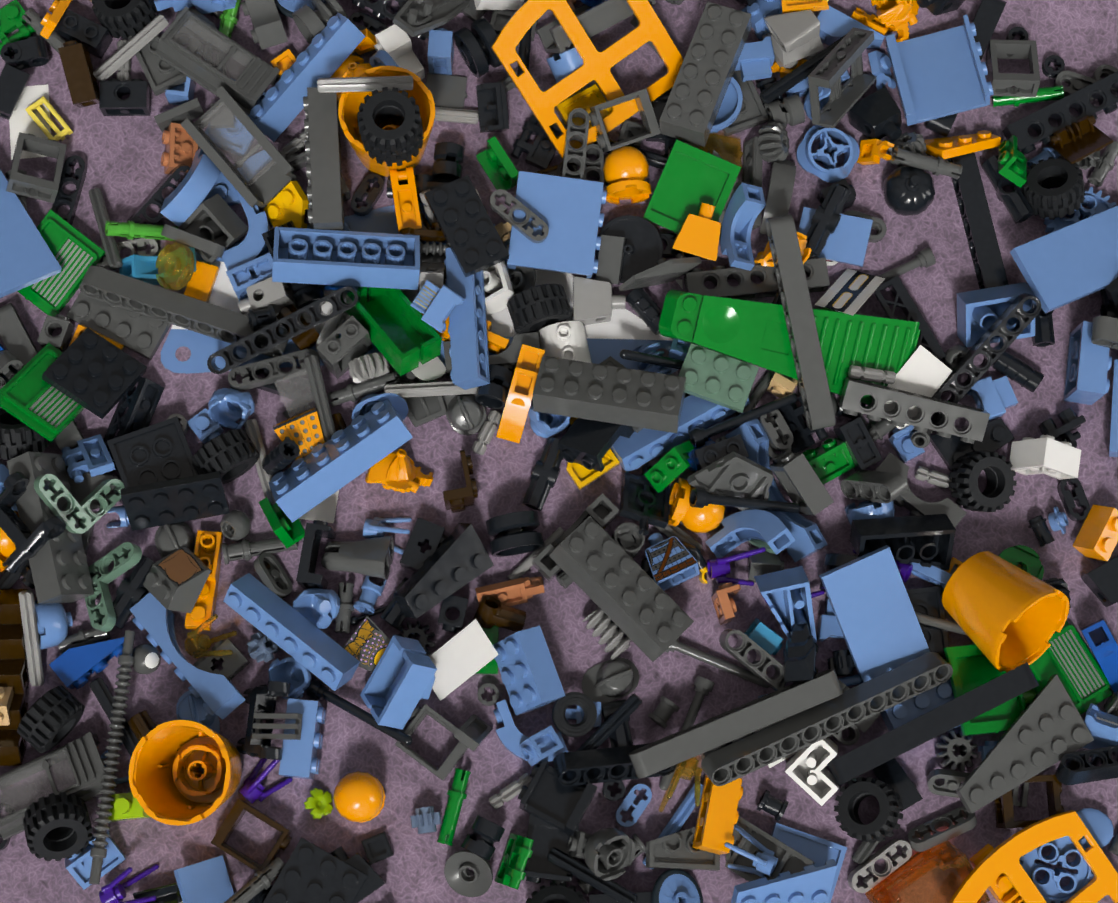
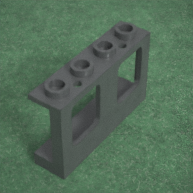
M853 27L808 75L812 124L825 128H834L876 81L877 76L863 74L862 53L874 41V31ZM851 66V77L841 87V76ZM819 86L831 89L829 101L821 110Z

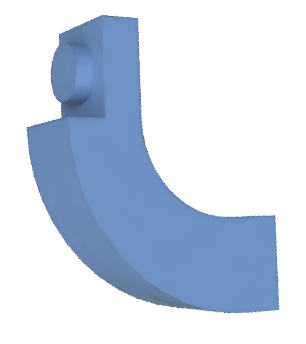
M201 148L196 151L191 168L185 178L164 199L160 211L162 215L178 227L202 203L221 172Z
M741 183L727 206L722 223L720 244L721 253L728 255L731 267L751 271L755 266L751 249V232L757 216L766 206L762 187Z
M242 196L239 199L247 216L249 228L245 239L239 245L224 251L222 258L227 271L267 254L268 251L262 236L263 233L270 230L265 211L260 212L257 205L252 208Z
M750 509L736 512L724 518L721 522L724 528L715 533L705 543L717 558H723L743 542L752 539L766 542L776 555L796 540L777 516L764 510Z
M506 700L497 702V709L493 710L498 724L503 723L504 727L495 730L496 734L506 749L520 759L525 760L519 745L529 737L522 734L515 726ZM561 732L556 734L564 747L545 758L548 763L553 762L558 754L568 752Z

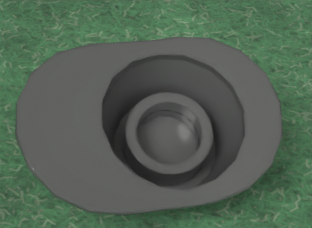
M476 394L442 396L447 412L446 417L454 431L461 435L476 434L481 430L486 421L485 408L476 402Z
M185 522L160 526L156 531L154 539L161 558L182 546L188 547L194 553L196 537L192 529Z
M621 657L614 660L610 659L587 670L582 679V690L593 702L608 703L632 693L638 686L639 673L634 663L628 659Z

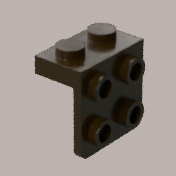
M465 449L460 450V457L466 487L443 491L446 510H451L452 513L466 510L465 507L474 505V498H478L475 478L470 479V475L474 474L471 455H466Z

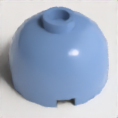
M863 501L857 507L855 502L844 508L850 525H852V520L894 517L895 514L893 501L890 503Z
M34 600L40 650L59 645L67 637L68 627L73 626L71 612H65L63 605L60 603H38V600Z

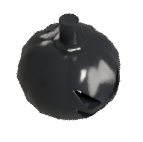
M902 165L890 173L883 185L885 202L898 215H918L925 211L934 200L933 178L923 169Z

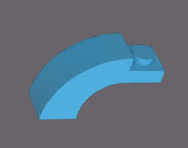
M187 246L173 253L161 256L133 254L121 259L123 265L119 268V274L153 285L183 281L188 279V274L196 271L195 248Z

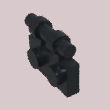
M531 115L530 119L522 127L523 132L520 138L516 139L513 144L514 149L511 156L519 159L522 152L528 154L525 162L543 170L549 167L557 150L544 129L537 126L538 120L535 115ZM556 124L549 126L556 138L562 134ZM531 135H536L537 137L533 145L527 143Z
M801 396L798 397L802 405L797 408L794 402L778 409L792 432L793 443L791 445V452L800 453L814 445L815 441L812 434L815 432L819 440L828 437L824 428L811 431L807 427L802 417L805 412Z

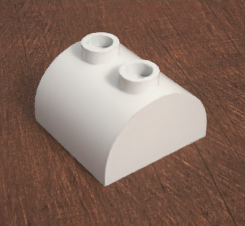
M503 261L483 270L486 314L496 313L507 308V302L515 296L506 263Z
M559 322L548 325L538 331L540 349L545 350L544 356L592 363L583 322Z

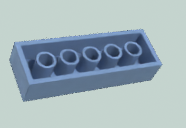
M275 227L272 282L418 290L420 235Z
M389 400L380 401L373 405L371 411L363 416L356 417L351 422V425L344 430L336 431L327 442L316 445L310 454L295 460L286 471L275 474L269 482L275 502L293 523L412 439L413 436Z

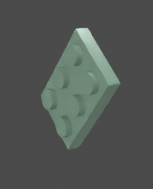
M691 343L679 376L686 377L685 393L743 413L759 367Z

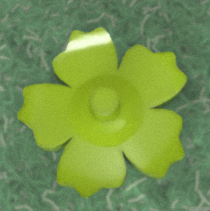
M317 788L311 790V797L307 798L304 805L305 809H312L310 814L313 815V819H321L322 815L331 814L333 809L332 805L329 804L332 802L331 794L328 791L323 793L321 789Z

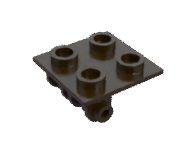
M1085 115L1077 120V123L1072 122V128L1067 125L1065 128L1054 132L1053 136L1050 137L1052 143L1049 145L1069 163L1073 164L1096 151L1102 150L1105 146L1113 143V140L1093 125L1096 123L1093 115Z

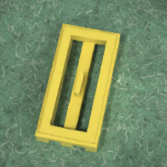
M44 96L25 109L49 140H64L67 134L71 135L73 133ZM44 103L64 128L62 131L57 128L40 105ZM36 109L56 133L54 137L33 113V110Z

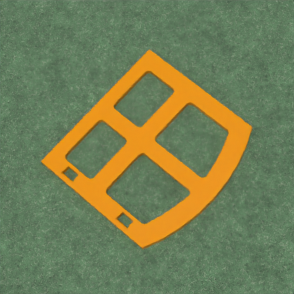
M527 0L506 23L491 46L562 159L566 129L554 112L555 106L592 80L596 81L608 101L625 96L611 74L610 69L648 41L652 42L668 69L665 75L645 88L647 89L650 101H654L673 87L684 59L648 0H626L638 19L639 25L602 52L596 50L566 0ZM549 9L553 12L580 55L583 64L552 87L542 92L515 49L531 26ZM515 61H517L523 71L518 77L510 66ZM635 99L612 106L611 113L602 118L607 133L639 111ZM554 123L557 124L562 132L558 138H556L549 127ZM591 126L588 130L587 145L597 141L596 136L598 132L596 126ZM578 140L569 142L570 146L574 149L582 147Z
M1070 810L1035 822L998 845L965 878L949 903H977L983 893L1001 873L1005 874L1024 903H1047L1019 863V859L1035 848L1064 836L1070 838L1094 873V878L1064 903H1097L1106 895H1109L1114 903H1118V873L1076 811ZM1083 836L1090 844V847L1085 850L1078 842Z

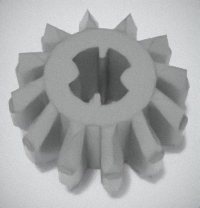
M381 352L360 356L348 363L350 377L355 384L390 373L389 362Z

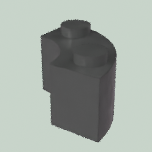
M244 0L245 2H241L244 15H250L254 27L253 30H250L254 44L259 43L263 50L288 42L274 0Z

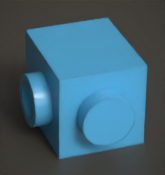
M758 618L752 622L744 633L770 655H776L782 647L781 642L783 638Z

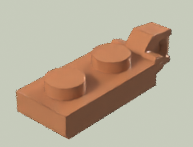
M541 576L533 578L522 577L475 588L478 604H480L484 596L489 595L499 599L503 605L514 606L527 603L528 599L532 598L533 595L545 593Z

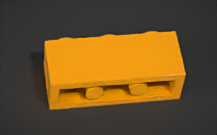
M705 775L692 848L718 855L729 853L731 849L725 847L724 844L726 842L734 844L733 829L739 817V812L737 811L738 801L743 795L741 778L723 786H716Z

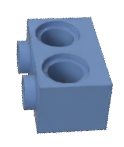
M444 28L429 31L427 54L429 73L452 76L454 57L453 31H448Z
M270 253L226 271L239 301L248 297L247 287L272 277L273 258Z

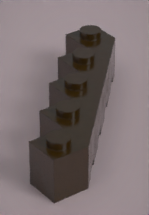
M28 589L0 590V686L13 687L14 691L9 709L10 725L0 726V766L22 765L26 751V740L17 733L19 723L28 711V703L25 702V689L29 686L18 594Z

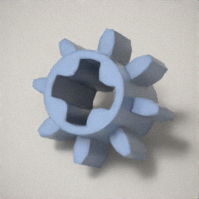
M260 632L252 635V640L247 643L249 655L257 663L263 660L268 662L274 659L273 654L278 652V645Z
M434 806L416 808V815L410 816L412 828H417L418 834L436 832V825L441 824L440 812L434 813Z

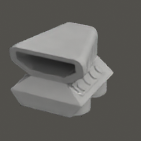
M810 9L764 17V22L770 33L762 35V38L771 36L775 55L774 60L780 68H794L798 64V60H809L824 50L819 36L820 22Z

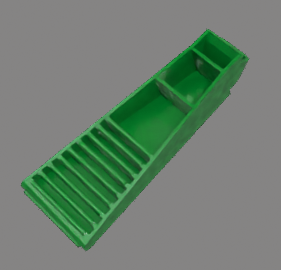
M675 289L670 290L666 294L659 321V332L661 335L690 342L798 380L782 305L700 295ZM813 309L829 390L832 393L841 395L844 381L848 377L851 365L892 371L897 374L916 351L921 331L919 330L920 322L858 314L849 315L842 312ZM861 380V381H865V382H869V383H874V384H878V385H882V386H886V387L888 386V384H885V383H883V382L879 383V382ZM865 395L861 398L860 402L869 405L872 402V396Z

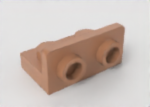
M171 122L167 130H164L162 134V144H165V152L161 156V166H164V174H170L175 167L181 164L191 167L195 153L198 150V144L180 124Z
M729 582L720 585L711 597L720 625L729 623L735 617L734 613L737 612L733 598L729 599V597L736 595L740 591V584L733 586V583Z

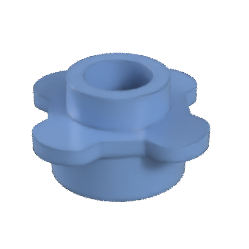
M1055 506L1053 508L1054 512L1048 514L1049 524L1054 532L1061 530L1062 534H1066L1065 526H1068L1067 515L1065 512H1060L1058 507Z

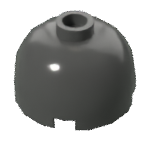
M601 828L588 839L585 845L584 856L586 864L602 880H614L626 872L623 868L628 862L632 864L636 852L635 843L626 833L619 829Z

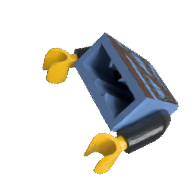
M659 532L652 534L648 538L651 547L645 550L646 558L642 560L641 568L664 591L699 575L701 583L708 584L704 578V574L708 573L707 563L697 547L685 541H679L675 536L664 540Z

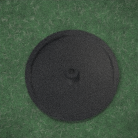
M633 215L617 217L609 221L598 234V236L609 235L626 238L623 247L624 256L620 283H625L633 275L656 266V261L663 257V242L659 232L649 221ZM595 250V257L598 259L599 250Z

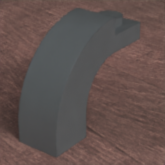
M786 159L771 163L769 185L765 200L766 206L761 217L760 234L767 235L766 219L787 215L789 212L797 167L795 162H790Z

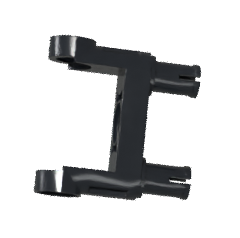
M22 472L11 474L4 481L5 489L0 494V527L16 545V549L2 564L6 567V570L13 574L17 572L28 558L35 557L48 540L57 538L66 529V523L61 517L54 516L46 522L43 521L32 533L12 510L11 507L24 494L29 483Z
M268 681V684L257 685L254 689L248 688L244 691L243 694H248V696H243L246 699L245 702L250 705L246 737L238 740L237 744H242V746H237L238 752L248 754L251 757L282 760V747H271V740L252 739V733H255L253 723H256L253 715L254 713H275L277 697H288L291 683ZM266 719L265 723H274V719ZM262 729V734H272L273 729Z

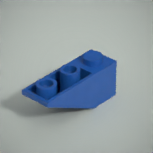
M1100 619L1080 629L1115 693L1118 690V645L1104 619Z
M124 637L69 648L49 665L67 688L79 689L89 681L87 677L92 673H100L109 665L107 662L114 656L118 658L119 655H122Z

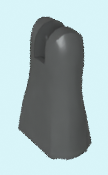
M386 536L358 541L328 542L325 546V554L322 556L321 565L332 571L353 572L388 580L390 565L394 558V538Z

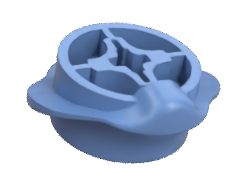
M814 125L806 132L804 139L799 144L796 158L799 165L805 171L812 173L823 181L836 183L848 177L859 158L860 149L856 140L835 127L825 128ZM831 138L835 139L839 144L832 142ZM820 139L819 149L811 153L813 140ZM826 150L827 153L831 152L832 155L825 154L824 151ZM844 153L843 165L836 168L837 157ZM816 162H821L825 168H822Z

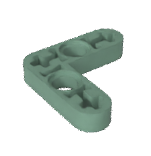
M41 474L34 481V489L55 516L61 517L66 523V529L74 534L88 531L121 499V489L125 488L123 482L118 479H106L82 502L78 503L55 475ZM44 481L51 482L48 485L51 490L43 489V487L45 486ZM115 485V494H108L111 490L109 486ZM61 497L66 498L68 502L67 508L64 511L59 510L57 507V501ZM94 499H97L100 503V509L96 513H93L90 509V503ZM74 518H81L79 522L81 527L74 526L76 524Z
M124 542L88 567L94 595L86 597L85 602L93 628L102 632H108L114 627L116 614L108 584L140 561L142 550L138 545ZM114 561L113 569L108 572L109 564ZM99 594H101V600H100V602L96 605V604H95L96 597H97Z

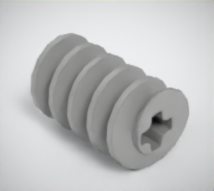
M600 607L582 621L589 620L586 626L587 630L595 628L592 633L593 637L601 636L598 641L599 645L607 643L604 649L606 653L614 651L610 657L611 660L617 658L631 646L629 644L631 639L628 636H623L624 632L621 629H617L618 626L611 621Z

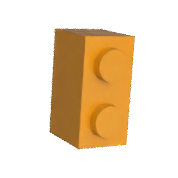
M1093 505L1072 546L1087 558L1108 561L1118 542V510L1113 507Z

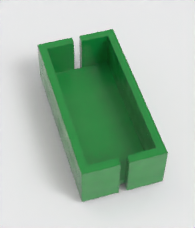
M367 287L357 288L360 291L361 300L359 304L346 312L350 317L353 316L369 332L371 342L400 376L419 367V362L423 365L440 356L442 338L433 327L421 320L422 314L410 306V300L400 289L368 287L369 302H367ZM353 292L347 293L346 303L351 304L355 299Z

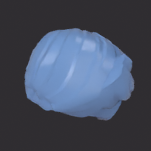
M221 388L214 391L208 403V416L212 421L234 430L240 429L248 416L252 415L255 410L254 400L249 392L242 393L232 388Z
M533 404L528 411L531 429L537 436L542 438H549L561 432L570 423L571 417L533 411Z
M309 588L303 590L293 601L292 608L317 628L325 629L330 626L331 621L339 613L340 598L334 590Z

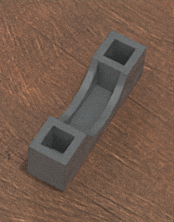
M538 332L514 334L512 343L505 351L497 355H488L489 365L503 366L512 372L513 368H516L522 344L540 349ZM450 341L443 342L447 376L450 375L452 370L449 354Z
M889 453L875 471L898 473L907 481L909 467L892 453ZM909 485L908 490L904 494L893 500L895 505L899 507L904 506L908 509L910 516L946 514L954 527L958 525L967 513L948 497L939 502L923 501L912 493Z
M602 493L585 509L568 530L554 542L550 543L533 560L532 565L550 582L562 570L549 556L554 549L589 516L604 529L618 516L620 510Z

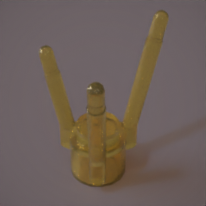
M215 614L194 631L187 633L188 638L184 643L185 649L194 659L206 656L232 655V650H207L212 643L237 635V631L213 638L200 633L218 618V615Z
M693 757L677 764L670 786L659 807V812H663L668 800L672 798L680 778L691 780L692 776H695V806L698 807L700 805V776L702 768L697 767L699 761Z

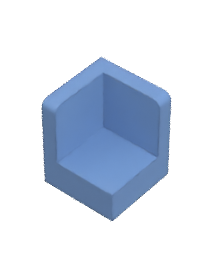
M186 76V82L170 90L166 89L165 96L168 103L181 105L193 100L196 87L195 82Z

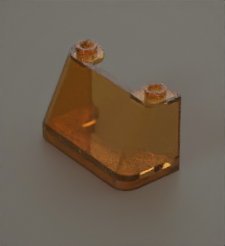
M945 841L926 851L914 854L907 862L866 892L865 895L870 903H949L973 868L962 851L949 841ZM986 891L977 903H987L990 901Z

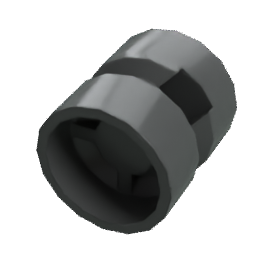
M797 94L783 97L782 102L774 100L769 104H764L765 111L769 117L767 123H780L786 128L787 124L795 126L805 122L804 108Z
M628 522L619 525L611 537L634 559L644 545L645 536L643 533L641 535L638 533V525Z

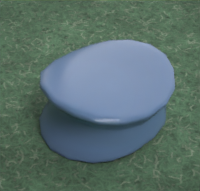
M1083 808L1076 812L1099 847L1103 848L1108 845L1113 837L1114 829L1109 817L1093 808Z

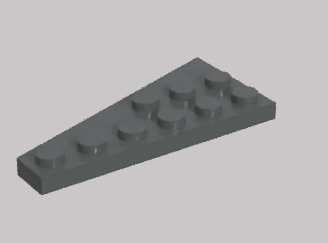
M1057 674L1051 676L1046 686L1036 694L1026 710L1021 712L1001 736L996 746L986 754V758L956 790L968 814L974 813L1059 762L1065 754L1075 752L1094 741Z

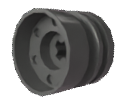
M311 0L314 11L305 4L292 13L296 26L309 44L327 26L328 20L338 12L348 18L345 10L337 0Z

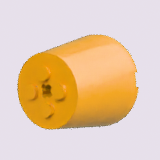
M378 66L365 70V73L358 77H413V90L404 91L408 93V98L413 97L415 99L416 105L420 109L423 126L422 148H419V154L416 157L412 155V161L408 163L404 160L401 166H397V163H392L391 167L387 166L384 161L382 165L377 163L376 157L372 159L368 151H365L361 134L359 133L357 116L360 104L364 103V98L367 95L372 97V91L342 92L338 106V116L341 128L361 163L372 173L388 177L390 176L389 170L404 171L408 167H413L414 169L420 163L433 128L435 103L431 91L421 81V78L413 72L396 66ZM392 124L387 125L382 129L394 130L400 126Z
M990 551L979 552L963 562L948 580L942 595L944 609L1000 672H1009L1025 663L1031 665L1051 646L1048 641L1055 631L1061 632L1069 613V599L1064 593Z
M173 720L156 726L138 742L129 764L130 788L134 798L137 799L144 812L159 822L178 826L193 824L211 815L233 795L242 775L241 758L235 746L227 738L209 727L190 720ZM199 766L204 768V774L198 771Z

